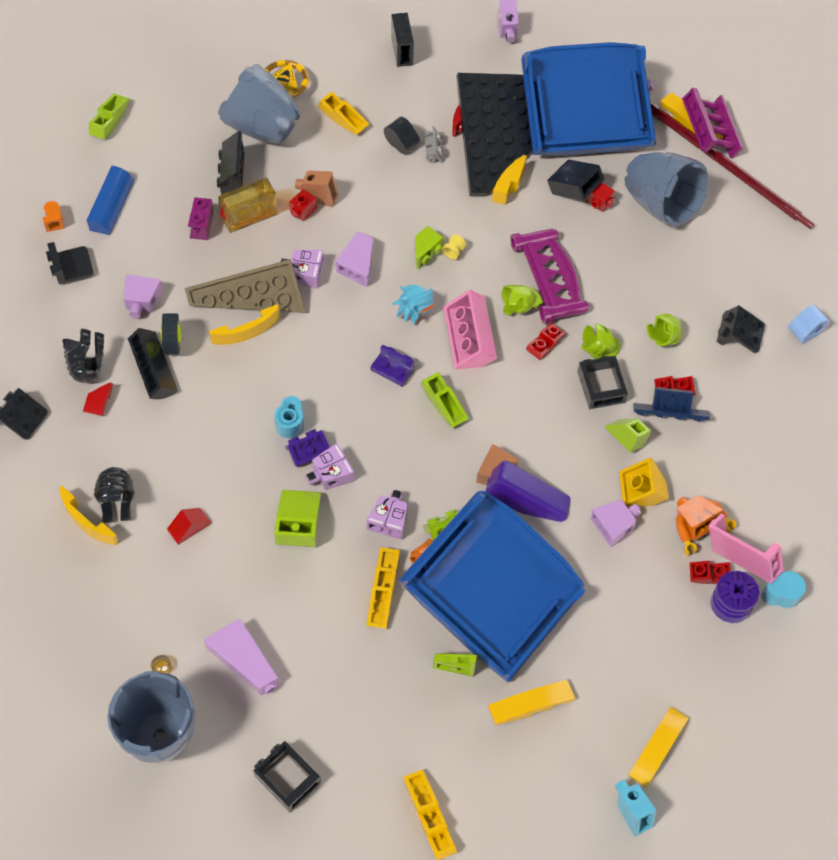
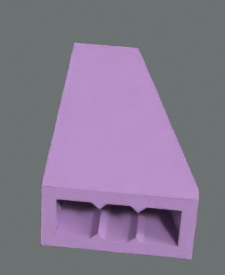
M240 618L204 639L207 650L260 695L273 692L279 685L278 677Z

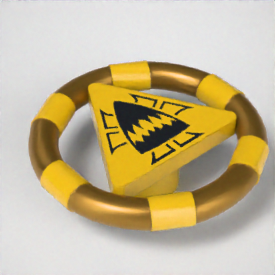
M279 60L265 68L266 71L270 72L275 68L284 67L273 74V76L284 86L292 98L300 95L307 89L309 74L300 63L292 60ZM293 67L303 75V81L298 89Z

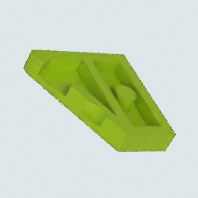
M435 653L433 668L473 677L477 655Z

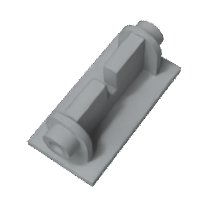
M432 126L433 132L428 131L424 136L426 159L430 163L435 162L437 159L443 163L442 134L437 132L436 128Z

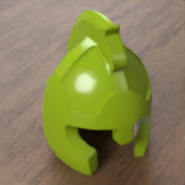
M504 285L501 291V297L505 303L503 308L505 315H512L513 313L524 314L543 303L540 294L526 285Z
M666 313L655 316L654 327L653 324L646 325L649 338L659 346L677 344L682 338L681 322L672 314Z
M596 323L595 335L594 329L591 326H585L582 334L583 343L581 345L583 351L589 353L595 359L603 356L618 355L622 344L619 343L617 338H614L611 330Z

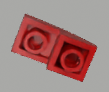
M459 104L453 116V137L462 132Z
M551 322L540 331L537 338L527 345L526 350L541 360L565 336V332Z
M673 376L654 379L655 387L693 391V396L696 395L693 376L674 379Z
M710 561L689 562L690 579L693 583L717 584L722 575L731 571L730 562L710 564Z

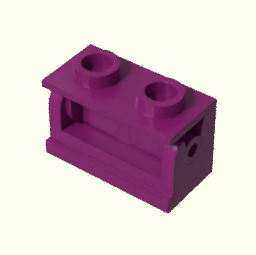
M194 197L188 227H191L190 239L208 240L214 214L212 199Z

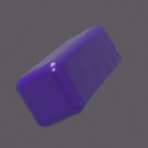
M502 461L493 469L487 481L485 490L487 493L521 514L557 522H563L567 519L571 501L568 495L509 461Z

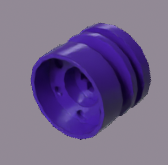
M729 571L722 575L710 600L711 608L715 615L728 623H740L747 619L759 599L760 591L757 582L752 576L741 571Z

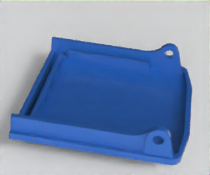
M605 42L549 46L525 52L521 57L533 155H575L628 151L656 146L644 63L646 59L645 46Z
M478 491L472 496L398 580L421 606L474 655H477L480 661L506 682H509L573 603L586 591L583 581L565 558L515 511L486 491Z

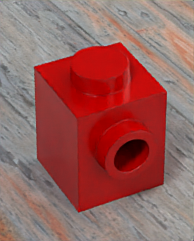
M601 182L587 196L586 202L603 212L607 207L610 208L613 205L615 190Z
M302 189L289 201L291 215L304 222L317 209L316 197Z

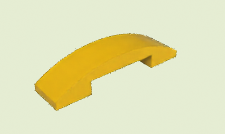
M276 304L261 310V318L231 330L226 325L209 331L211 343L216 345L234 344L260 335L279 319L278 305Z
M63 486L59 487L62 501L69 516L83 532L107 544L117 545L119 543L116 534L103 522L95 527L76 509L78 507L76 498Z
M670 707L628 776L647 788L689 718Z

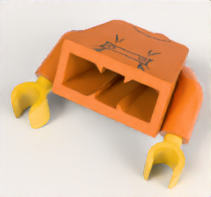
M696 496L691 500L681 497L677 501L676 529L681 541L686 545L683 549L686 556L690 555L687 547L692 548L694 554L697 551V546L691 543L690 539L695 541L707 534L711 521L720 514L725 516L727 533L731 532L728 525L732 529L736 527V522L733 519L727 518V513L717 501L708 500L702 496Z

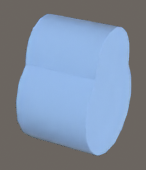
M811 305L791 321L788 329L803 344L819 335L828 326L830 320L816 305Z

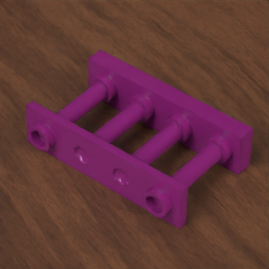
M692 87L682 100L701 150L708 152L714 145L725 147L729 157L733 159L743 149V145L723 95H720L714 102L703 100L698 89ZM705 107L710 108L712 113L706 112ZM710 120L715 121L717 126L711 125ZM715 133L723 135V140L717 139Z

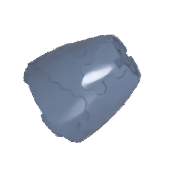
M254 64L252 67H247L239 75V83L230 94L228 100L221 103L218 114L223 123L236 131H242V134L265 142L280 144L295 126L294 120H299L301 111L284 86L259 64Z
M653 152L638 155L627 166L626 171L628 174L625 176V186L630 195L650 215L670 226L684 224L695 213L700 211L706 200L708 173L704 164L698 160L671 152Z
M146 671L130 678L118 688L109 704L107 717L109 729L114 739L125 752L142 762L162 763L175 758L184 750L193 735L195 709L192 697L181 681L169 673ZM158 731L166 732V737L161 741L155 739V734Z

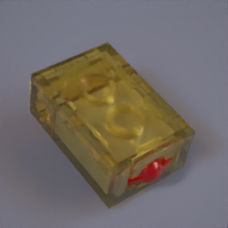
M268 178L257 180L254 183L241 186L236 190L218 196L220 216L229 233L278 215L276 192Z

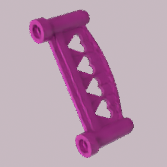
M553 228L521 235L520 233H515L510 236L513 251L523 250L545 305L539 307V315L543 324L551 323L555 319L583 314L589 310L588 302L580 299L579 284L575 270L567 254L556 241L559 235L557 229ZM549 246L553 256L543 255L538 252L543 247ZM554 260L557 262L556 266L559 270L548 269L544 266L549 261ZM559 274L563 277L562 281L565 284L560 285L549 281ZM562 289H567L571 299H564L556 295Z

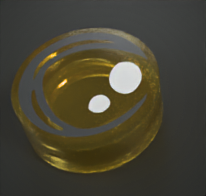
M158 655L151 661L152 671L166 674L172 670L171 660L165 655Z

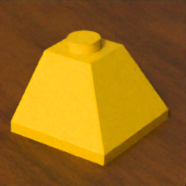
M652 458L645 459L619 471L622 500L627 507L634 504L638 506H654L669 499L666 480Z

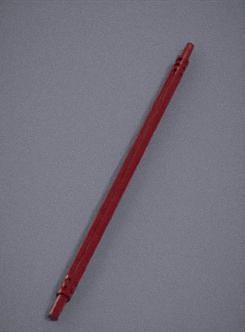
M650 101L652 115L701 150L695 133ZM714 147L708 152H704L795 221L798 220L810 230L814 227L815 224L803 216L800 210L781 198Z

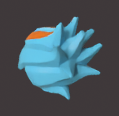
M415 284L406 287L400 286L404 292L397 301L392 303V305H400L397 317L404 312V322L411 317L413 325L418 317L432 311L434 305L432 288L426 291L420 285Z

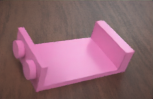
M720 514L711 521L709 532L712 551L770 584L784 571L780 545L774 542L763 553L727 533L725 516L723 514Z

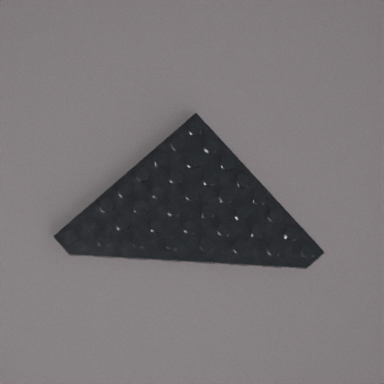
M458 72L456 80L469 196H487L495 187L502 173L515 160L523 155L527 156L532 151L523 75Z

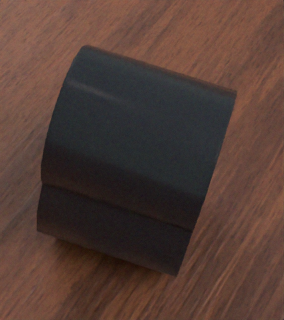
M402 116L384 128L383 132L386 140L401 154H406L420 143V137L412 124Z

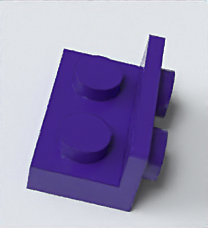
M382 345L380 347V354L370 366V370L403 387L414 371V361L409 356L396 352L394 348Z
M316 429L306 432V437L299 439L297 436L288 440L289 444L285 446V449H288L295 467L314 459L330 448L322 430L317 432Z

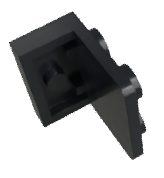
M54 242L47 243L49 251H46L48 262L52 261L53 264L50 266L51 274L57 277L59 285L94 275L86 246L57 252Z
M738 305L723 313L716 342L724 345L732 340H736L751 352L757 353L760 349L765 324Z
M17 388L14 392L9 391L3 398L5 403L0 406V422L24 440L31 436L48 414L46 408L20 388Z

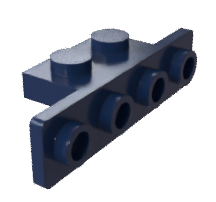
M655 387L652 405L633 403L634 412L641 416H647L648 414L656 415L660 418L671 416L678 420L690 418L697 422L710 420L709 411L691 409L693 391Z

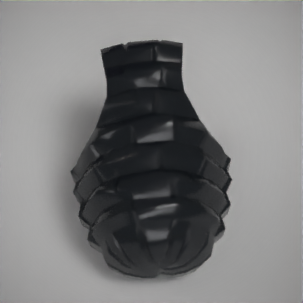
M84 328L80 330L79 341L66 338L62 340L65 349L64 358L68 365L69 375L77 382L90 383L96 380L101 372L102 357L104 355V334L95 332L96 356L89 358L86 357V354L91 344V331Z
M119 467L106 468L98 475L94 488V497L101 505L102 522H113L111 502L121 501L120 520H131L130 503L135 495L131 475Z

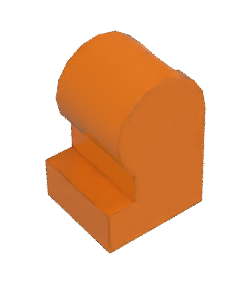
M55 201L47 202L43 208L46 215L43 217L46 232L64 229L59 204Z

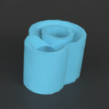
M286 397L282 401L281 406L275 411V426L277 433L281 437L287 439L295 438L304 429L302 403L298 397Z
M786 571L781 573L772 584L767 583L762 597L771 606L791 608L796 606L806 590V583L798 573Z

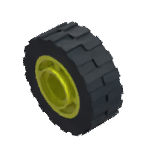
M178 313L162 314L161 342L164 355L180 353L181 326Z

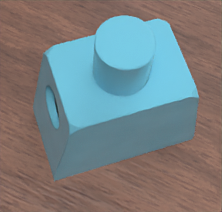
M626 780L618 782L615 785L619 792L617 805L633 835L637 836L653 828L656 809L638 784L630 787Z

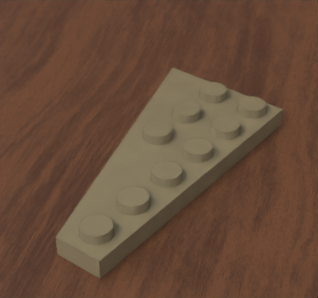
M291 259L185 288L189 306L264 310L277 304L279 311L305 312Z

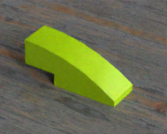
M115 93L111 95L97 109V115L89 122V135L104 140L120 120L128 105L129 98Z
M439 372L422 380L420 385L452 428L469 419L451 387H447Z

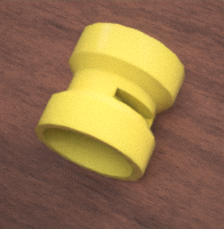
M452 235L449 243H446L442 248L444 255L452 260H456L460 255V251H463L466 247V241L459 235Z

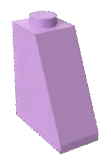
M357 231L335 261L336 272L367 287L369 285L373 254V238L368 234Z

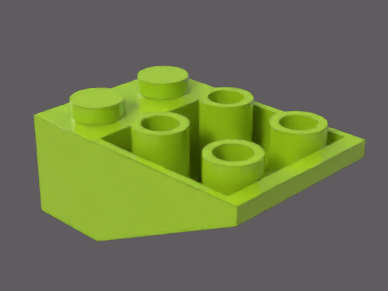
M282 490L274 533L276 545L316 547L321 492Z

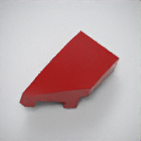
M109 382L88 393L83 412L103 416L107 399H110L113 383Z

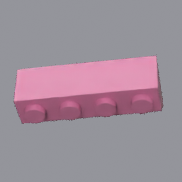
M470 289L444 306L454 366L457 370L483 367L497 359L485 296Z

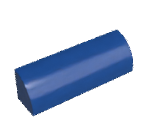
M111 165L88 215L87 224L89 231L110 235L134 182L133 177L126 170Z

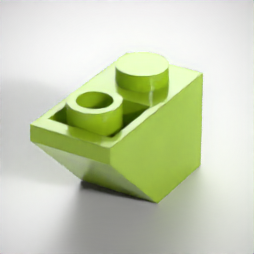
M428 225L415 236L417 269L428 264L430 259L435 254H439L443 248V237Z
M638 418L618 419L605 426V429L630 453L642 448L651 432Z

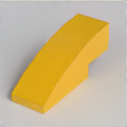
M333 91L322 98L318 104V108L329 118L356 135L369 125L346 100L342 101Z
M526 155L515 160L502 173L494 187L492 202L506 205L509 193H517L526 167Z

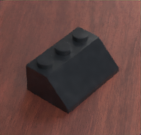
M242 131L236 132L223 141L222 149H219V160H221V163H218V174H220V177H217V188H220L221 195H237L242 193V190L237 193L239 188H243L245 153Z

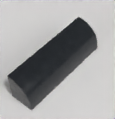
M138 328L127 339L149 399L157 400L170 397L178 392V389L163 354L156 331Z

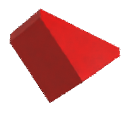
M201 508L182 509L171 522L167 531L179 545L210 525L211 521Z

